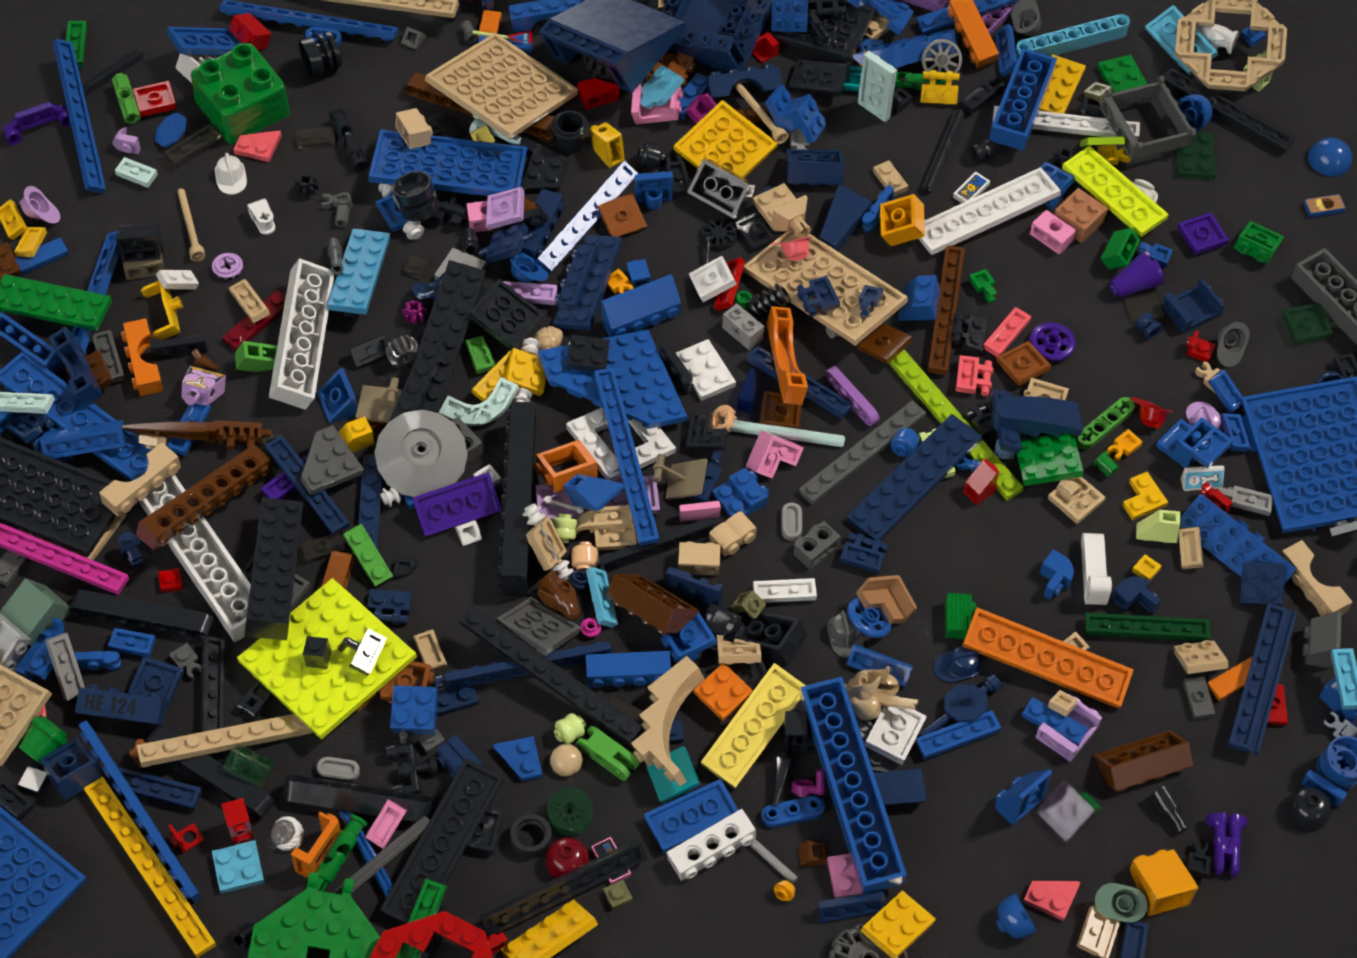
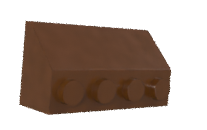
M614 574L606 597L613 600L612 603L614 605L626 608L627 613L640 617L643 623L653 625L657 628V632L664 635L678 633L699 611L641 574Z
M1171 730L1093 754L1106 784L1115 791H1124L1129 786L1135 784L1142 785L1147 783L1148 780L1164 778L1169 773L1182 772L1186 768L1193 766L1189 742Z

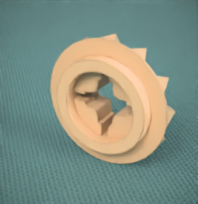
M728 405L718 407L712 413L711 429H727L730 432L731 426H735L733 421L737 419L735 416L736 411Z

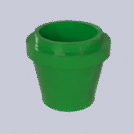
M42 714L39 717L35 715L32 718V723L18 746L39 764H41L40 758L69 742L66 739L68 734Z

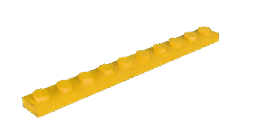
M103 776L84 787L86 794L195 956L198 958L216 946L215 941Z

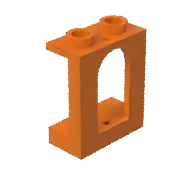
M319 812L322 834L309 853L296 847L291 853L295 872L307 879L309 873H315L320 863L325 859L327 852L341 831L338 819L332 814L328 813L326 815ZM331 838H333V840L331 841V843L328 845V847L326 848V850L324 851V853L322 854V856L320 857V859H319L318 862L316 863V860L318 859V857L320 856V854L322 853V851L324 850V848L326 847V845L328 844V842L331 840Z

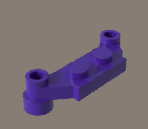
M47 102L15 113L14 119L3 127L8 144H19L22 140L20 132L56 119L59 120L62 126H70L68 109L65 105L57 106Z

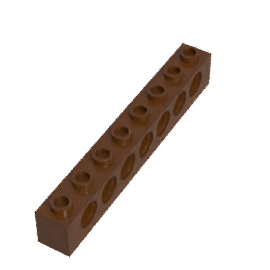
M252 445L141 520L138 524L136 536L153 550L160 546H165L171 538L179 536L190 525L194 526L200 518L211 514L213 509L223 506L229 498L237 496L245 487L252 486L258 478L265 477L270 471L271 458L258 447Z

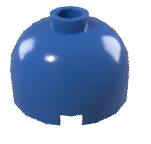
M1191 94L1182 98L1178 103V107L1185 114L1187 122L1196 131L1201 130L1210 122L1212 106L1204 96Z
M1016 893L1006 897L1000 903L997 910L999 920L996 923L1002 933L1006 931L1013 938L1023 939L1037 932Z

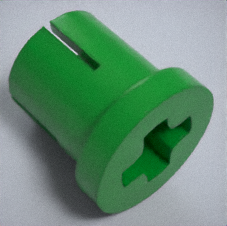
M1105 451L1092 465L1109 478L1118 470L1119 466L1109 457L1110 454Z

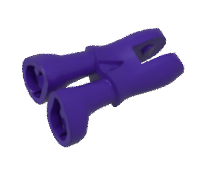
M1208 814L1206 816V823L1209 827L1214 828L1215 838L1213 839L1215 846V873L1222 875L1224 862L1230 863V875L1238 876L1240 871V845L1242 843L1240 836L1241 830L1247 827V818L1239 814L1229 815L1230 837H1226L1227 814Z

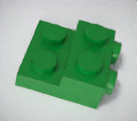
M1250 221L1239 235L1234 248L1241 254L1250 255L1259 262L1269 264L1285 236Z

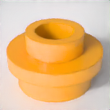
M782 880L776 883L774 892L778 899L791 901L795 896V887L790 882Z

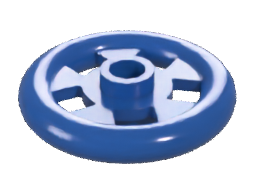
M859 597L849 602L847 614L857 630L872 638H882L888 635L891 630V624H889L881 608L865 609ZM855 609L861 611L860 614L856 613ZM877 625L880 630H876L874 627Z

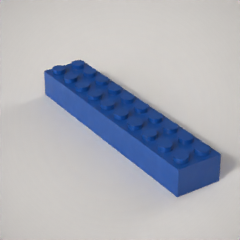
M838 677L801 687L800 699L804 711H807V721L822 768L825 770V778L862 894L905 884L907 874L843 678Z

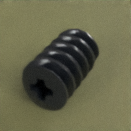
M775 283L776 290L771 286L768 287L769 294L763 290V297L759 294L755 295L757 301L752 297L749 298V311L752 317L760 321L761 317L765 318L770 313L772 306L784 307L787 303H791V297L783 286Z

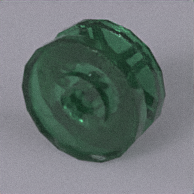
M574 787L562 788L556 791L549 799L547 805L548 821L552 829L559 835L567 837L578 836L589 828L593 819V807L591 799L584 791Z

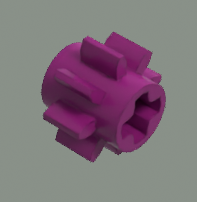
M416 300L409 303L406 302V308L402 309L403 316H406V322L410 321L416 324L424 321V315H427V308H424V303Z

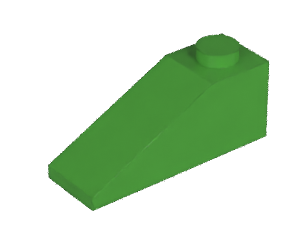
M243 341L235 352L236 370L250 372L273 370L277 345Z

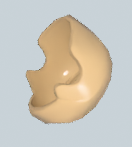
M571 744L558 746L550 757V765L553 771L560 776H571L577 773L583 762L581 752Z

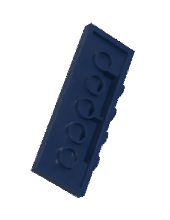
M586 235L583 245H578L577 250H573L572 264H568L566 268L567 277L561 281V293L556 294L555 303L559 308L553 322L555 328L591 331L623 244L621 237Z

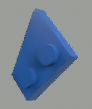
M534 736L493 744L495 753L502 757L504 763L515 772V776L521 782L542 778Z

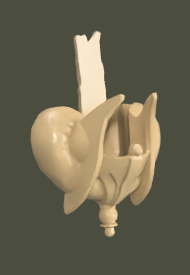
M889 666L879 670H862L854 678L850 679L847 685L845 684L854 715L862 720L876 719L881 713V706L915 710L918 700L895 696L899 690V684L897 679L889 674Z

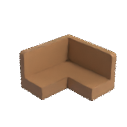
M899 575L868 578L856 592L865 609L881 608L889 624L905 623L917 609L915 602Z

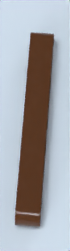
M413 73L404 88L405 92L412 97L473 116L468 110L425 81L426 75ZM546 115L523 130L522 133L551 141L555 137L551 129L554 117Z

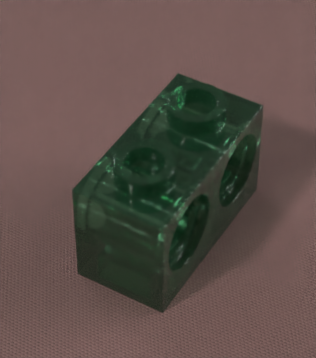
M237 744L231 750L222 770L262 788L267 783L276 762Z

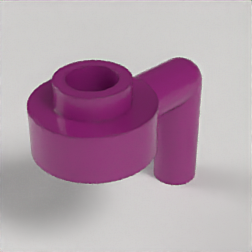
M816 770V785H814L813 781L807 779L793 781L792 792L797 794L798 797H808L811 793L823 795L825 793V770Z

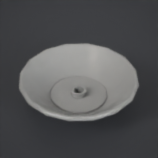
M426 410L404 412L389 421L379 434L375 449L377 469L387 485L402 495L411 497L456 483L464 472L468 456L465 438L455 423L440 413ZM423 447L425 451L419 452L418 448Z

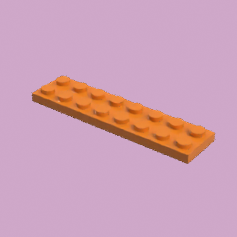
M976 608L962 647L977 651L982 655L1118 709L1122 706L1134 670L980 608Z

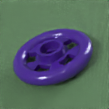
M1053 322L1038 325L1032 331L1029 342L1047 361L1052 362L1067 359L1073 353L1076 345L1073 333L1067 327ZM1050 330L1051 333L1045 335L1044 331ZM1062 333L1066 338L1062 340L1059 334ZM1037 339H1042L1043 345H1038ZM1062 345L1066 346V347H1067L1066 350L1061 351V350H1060L1061 346H1062ZM1045 350L1054 351V354L1047 353Z

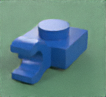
M1141 242L1136 255L1138 256L1146 250L1152 254L1150 256L1152 261L1156 260L1160 266L1166 268L1173 249L1157 243L1152 247L1147 243Z

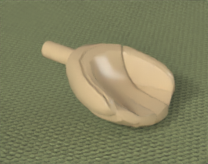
M548 326L538 330L533 338L540 342V349L544 350L559 347L563 339V332L553 326Z

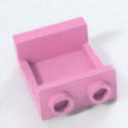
M641 84L634 90L631 114L636 125L678 120L679 112H681V87L676 90L664 105H655L651 109L645 108L640 104L643 96L641 94Z

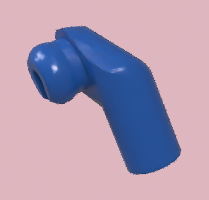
M866 39L859 45V51H867L866 49L882 45L883 40Z

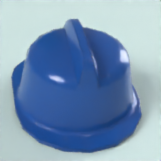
M521 252L510 257L512 263L511 274L519 282L531 283L533 280L544 281L548 279V273L529 255Z

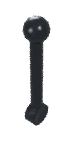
M711 235L705 237L707 242L705 264L709 262Z

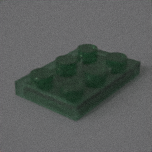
M1196 132L1191 145L1177 149L1178 178L1215 180L1214 133Z

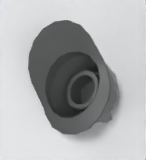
M1020 0L1013 6L1011 16L1015 31L1025 36L1035 37V33L1041 27L1037 2L1035 0Z
M1234 322L1225 326L1219 332L1217 358L1222 365L1233 367L1242 359L1250 338V330L1247 325L1242 322Z
M844 610L829 620L827 631L831 647L838 656L849 658L854 644L861 647L864 646L862 633L854 627Z

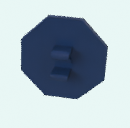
M974 684L956 685L944 696L945 712L958 722L976 721L988 710L987 694Z

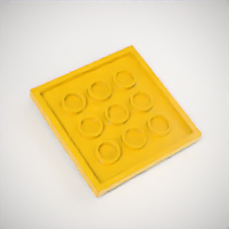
M722 100L674 145L673 150L697 169H699L703 159H709L745 178L777 148L778 143Z

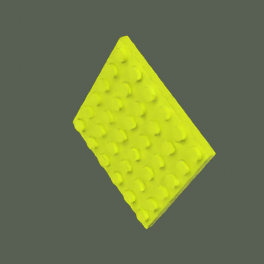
M332 578L290 613L287 641L260 638L239 655L237 659L240 664L322 740L417 658V655ZM369 628L387 639L371 673L366 676L349 667L356 651L347 647L344 652H340L337 646L345 637L360 643L366 630ZM307 636L328 638L332 652L327 669L306 667L302 654Z

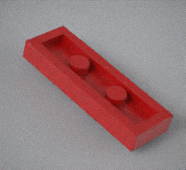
M741 257L726 262L737 285L716 296L713 307L717 311L730 308L734 303L745 264Z

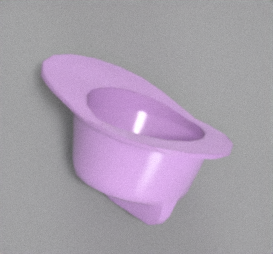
M34 186L25 188L24 197L19 202L23 212L33 219H43L52 224L58 223L60 213L44 194Z
M1194 402L1187 407L1186 417L1191 426L1202 417L1222 432L1220 415L1212 405L1205 402Z

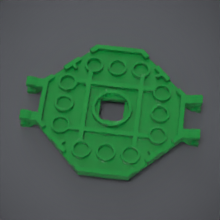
M310 872L306 890L253 926L248 958H306L308 947L328 950L330 952L329 958H370L380 936L351 897L354 879L345 878L342 894L340 895L317 891L316 886L319 873Z

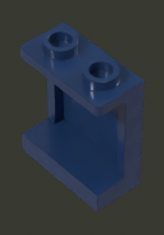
M1202 278L1198 281L1197 286L1179 295L1166 294L1162 308L1184 334L1221 316L1224 303L1212 290L1211 285Z

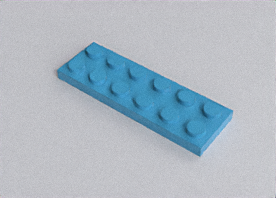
M362 229L352 230L342 260L344 270L341 274L337 275L328 302V310L367 314L389 245L390 233Z

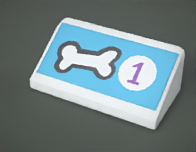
M1210 466L1208 469L1206 467L1184 468L1181 476L1183 490H1202L1201 486L1206 482L1213 489L1222 487L1224 466Z

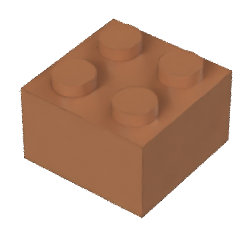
M1078 188L1056 208L1055 215L1066 224L1071 225L1076 230L1074 239L1083 243L1105 222L1108 208Z

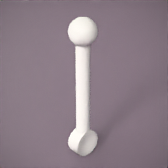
M551 496L544 498V502L547 505L552 503L574 510L578 514L584 512L583 507H575L553 500Z

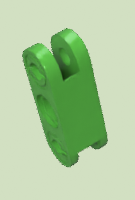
M590 726L587 729L590 738L588 741L579 738L576 742L577 746L583 753L613 775L626 781L630 776V772L626 767L635 770L640 764L638 759L602 731Z

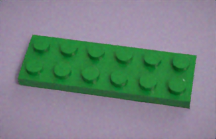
M6 274L3 275L0 281V311L98 331L112 302L111 296Z

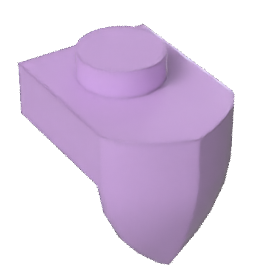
M126 127L119 130L112 142L113 146L119 151L139 154L141 148L138 137L126 135Z

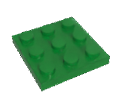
M1061 433L1059 437L1049 435L1020 440L1022 449L1017 454V459L1024 486L1084 477L1074 434Z

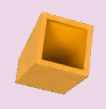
M1174 849L1170 851L1159 850L1154 855L1147 857L1146 855H1140L1133 860L1129 868L1137 889L1146 897L1148 916L1189 906L1198 890L1197 884Z

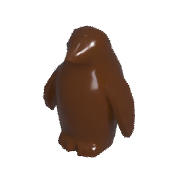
M554 570L550 571L538 585L537 593L540 600L545 605L564 614L568 620L577 619L580 616V607L575 588L568 581L560 579Z

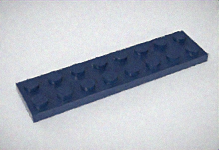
M951 414L847 516V521L868 538L882 540L953 467L982 441V436Z

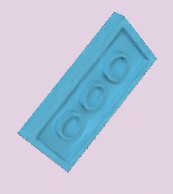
M1172 5L1148 23L1145 29L1190 76L1193 73L1175 56L1177 23L1183 17V14ZM1195 28L1193 52L1212 54V60L1218 55L1217 50Z

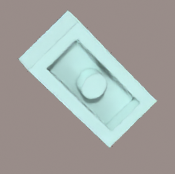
M125 157L115 169L117 176L145 187H149L158 175L156 169Z

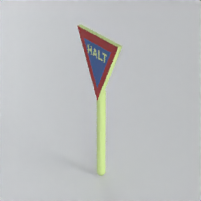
M532 30L508 36L500 35L504 39L532 44ZM480 31L472 32L473 34L483 36H490L494 34Z

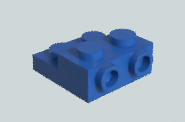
M744 468L729 476L728 482L713 489L712 495L717 501H720V506L731 517L740 511L745 516H748L768 504L769 492L764 485L760 486L757 483L758 479L753 471L749 472Z
M699 612L678 633L662 634L663 637L660 638L664 648H670V657L674 663L680 662L686 656L691 661L700 658L699 652L717 644L715 636Z

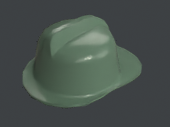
M1108 883L1098 889L1095 895V906L1098 912L1107 918L1123 922H1136L1145 915L1147 900L1145 895L1134 887Z

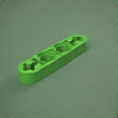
M1128 397L1120 398L1083 429L1082 434L1077 436V446L1084 450L1091 449L1132 415L1135 403ZM1122 406H1129V408L1126 407L1122 410V412H1120ZM1115 415L1118 420L1110 421L1107 416ZM1102 426L1104 431L1097 432L1094 427Z

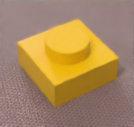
M1145 554L1133 567L1132 572L1139 577L1151 581L1160 571L1161 565Z

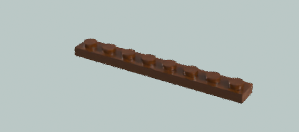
M947 246L945 249L940 297L928 372L947 375L952 344L951 333L954 328L953 320L956 314L965 248Z

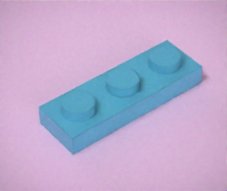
M590 567L586 570L596 619L598 624L613 628L618 625L614 604L612 603L613 600L606 597L609 589L606 571Z
M1353 648L1332 649L1330 654L1342 709H1357V664Z

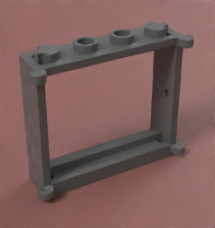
M1163 76L1158 77L1159 82L1112 93L1110 89L1105 90L1106 95L1102 98L1100 109L1116 136L1125 138V144L1122 146L1130 160L1189 146L1193 137L1196 136V129L1192 128L1187 122L1185 114L1181 112L1177 101L1173 99L1169 88L1165 86ZM1158 97L1180 134L1145 143L1138 142L1117 106Z

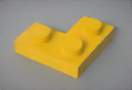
M1148 472L1130 479L1129 484L1137 496L1125 500L1122 506L1132 521L1167 506V499Z

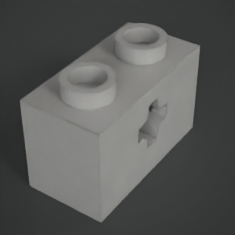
M735 304L723 314L722 328L748 350H751L763 340L764 326L738 304Z

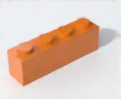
M950 0L947 8L950 18H953L955 29L962 36L963 46L968 48L970 52L971 62L975 63L978 69L997 61L999 52L974 1Z

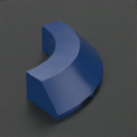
M955 28L934 32L928 37L923 34L915 36L910 40L905 38L892 42L890 45L885 43L866 50L879 56L880 59L896 69L921 61L926 46L935 40H950L958 46V33ZM941 42L943 52L948 47V43ZM938 43L931 46L936 53L939 52ZM952 46L948 55L957 53V50ZM928 50L925 58H934L935 55ZM864 51L853 54V59L862 65Z

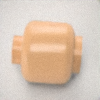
M580 542L579 545L574 546L571 556L572 567L584 573L590 567L596 568L598 565L597 548L592 546L590 542Z

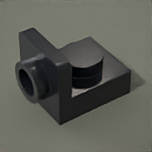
M1084 97L1083 103H1079L1077 113H1080V116L1103 118L1100 106L1087 104L1088 97Z

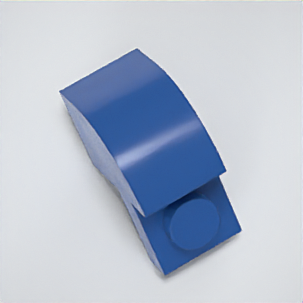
M1054 549L1043 562L1040 571L1041 575L1050 579L1043 596L1051 600L1054 595L1058 596L1063 588L1068 590L1074 574L1073 565L1070 560Z

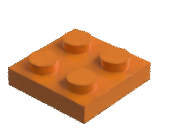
M722 663L693 691L722 721L742 705L753 692L725 663Z

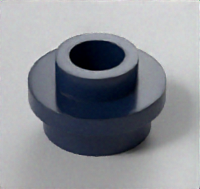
M576 570L569 575L568 582L575 589L582 590L588 585V578L584 572Z

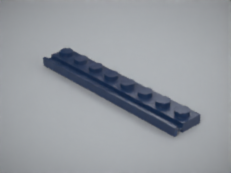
M1271 603L1267 604L1228 747L1246 753L1251 752L1258 756L1297 611L1291 612L1287 608Z

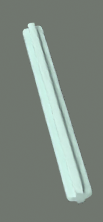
M738 420L733 421L735 426L730 428V431L754 435H759L760 431L763 430L783 439L843 447L845 442V436Z

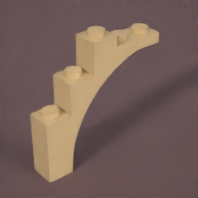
M687 656L648 686L651 693L649 698L654 704L639 715L643 721L641 726H643L642 728L646 732L631 743L635 750L633 755L640 763L644 761L649 767L654 764L658 770L662 768L665 771L663 772L665 777L671 783L675 781L679 787L687 781L680 769L671 761L669 752L670 730L674 717L685 698L705 680L699 667Z

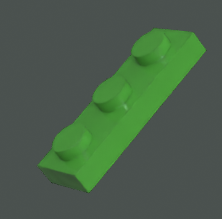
M362 524L343 534L374 588L393 577Z

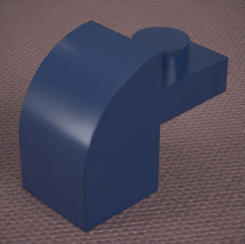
M1142 577L1124 579L1114 588L1110 598L1125 612L1137 602L1152 615L1158 610L1161 602L1158 595L1148 589L1150 581Z

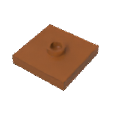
M633 193L602 203L597 207L610 236L623 237L647 227Z
M1029 341L996 357V362L1018 386L1030 381L1031 378H1036L1051 370L1050 363Z

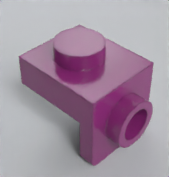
M708 93L702 94L694 98L686 112L697 124L717 104Z

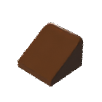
M805 841L798 846L801 866L827 864L824 843Z

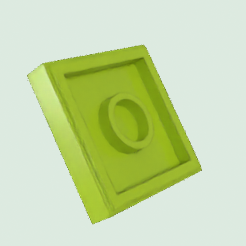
M1089 137L1080 141V147L1119 146L1125 144V138Z

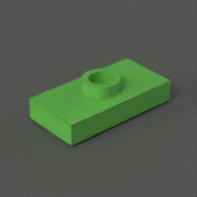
M484 336L465 340V345L476 374L490 371L495 364Z

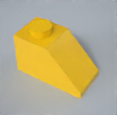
M366 417L348 422L338 431L352 453L374 445L373 432Z

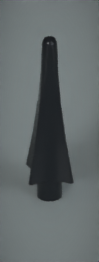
M786 752L780 753V758L776 757L775 806L779 804L782 787L790 768L791 759H788L789 754Z

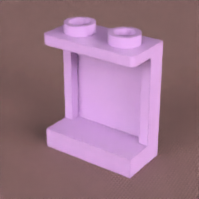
M1074 697L1078 700L1077 706L1067 716L1089 727L1079 747L1044 722L1038 728L1035 737L1069 762L1072 761L1098 729L1102 717L1096 710L1082 704L1077 697Z

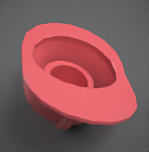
M809 236L789 242L770 244H780L785 256L789 260L798 261L808 257L809 239L813 237Z

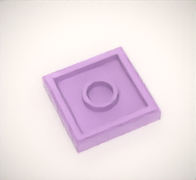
M522 187L487 196L486 226L489 230L523 221L524 189Z

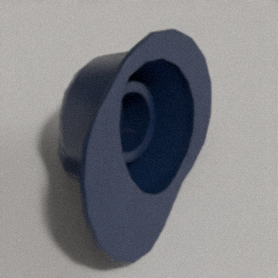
M960 646L953 651L938 656L933 668L936 676L942 681L957 682L978 675L982 670L983 663L977 651Z

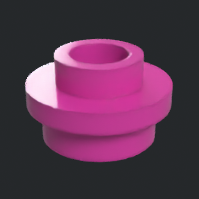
M587 618L581 623V632L587 638H594L600 634L601 624H598L595 618ZM592 625V626H595V627L592 628V629H590V628H588L587 626Z

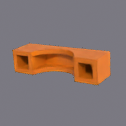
M147 319L123 323L125 331H122L121 334L123 342L128 343V346L125 347L127 359L131 358L132 361L128 365L130 373L135 374V378H131L134 390L138 389L140 397L163 392L158 366L141 359L143 352L150 347V341L152 340Z

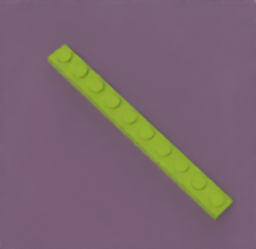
M905 350L889 363L940 424L953 414L971 427ZM983 440L968 454L971 460L974 459L982 462L984 459H987L990 463L996 465L999 471L996 489L1006 501L1023 492L1024 487Z

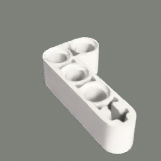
M1082 533L1081 554L1085 604L1107 605L1111 594L1112 581L1111 577L1107 576L1104 534Z

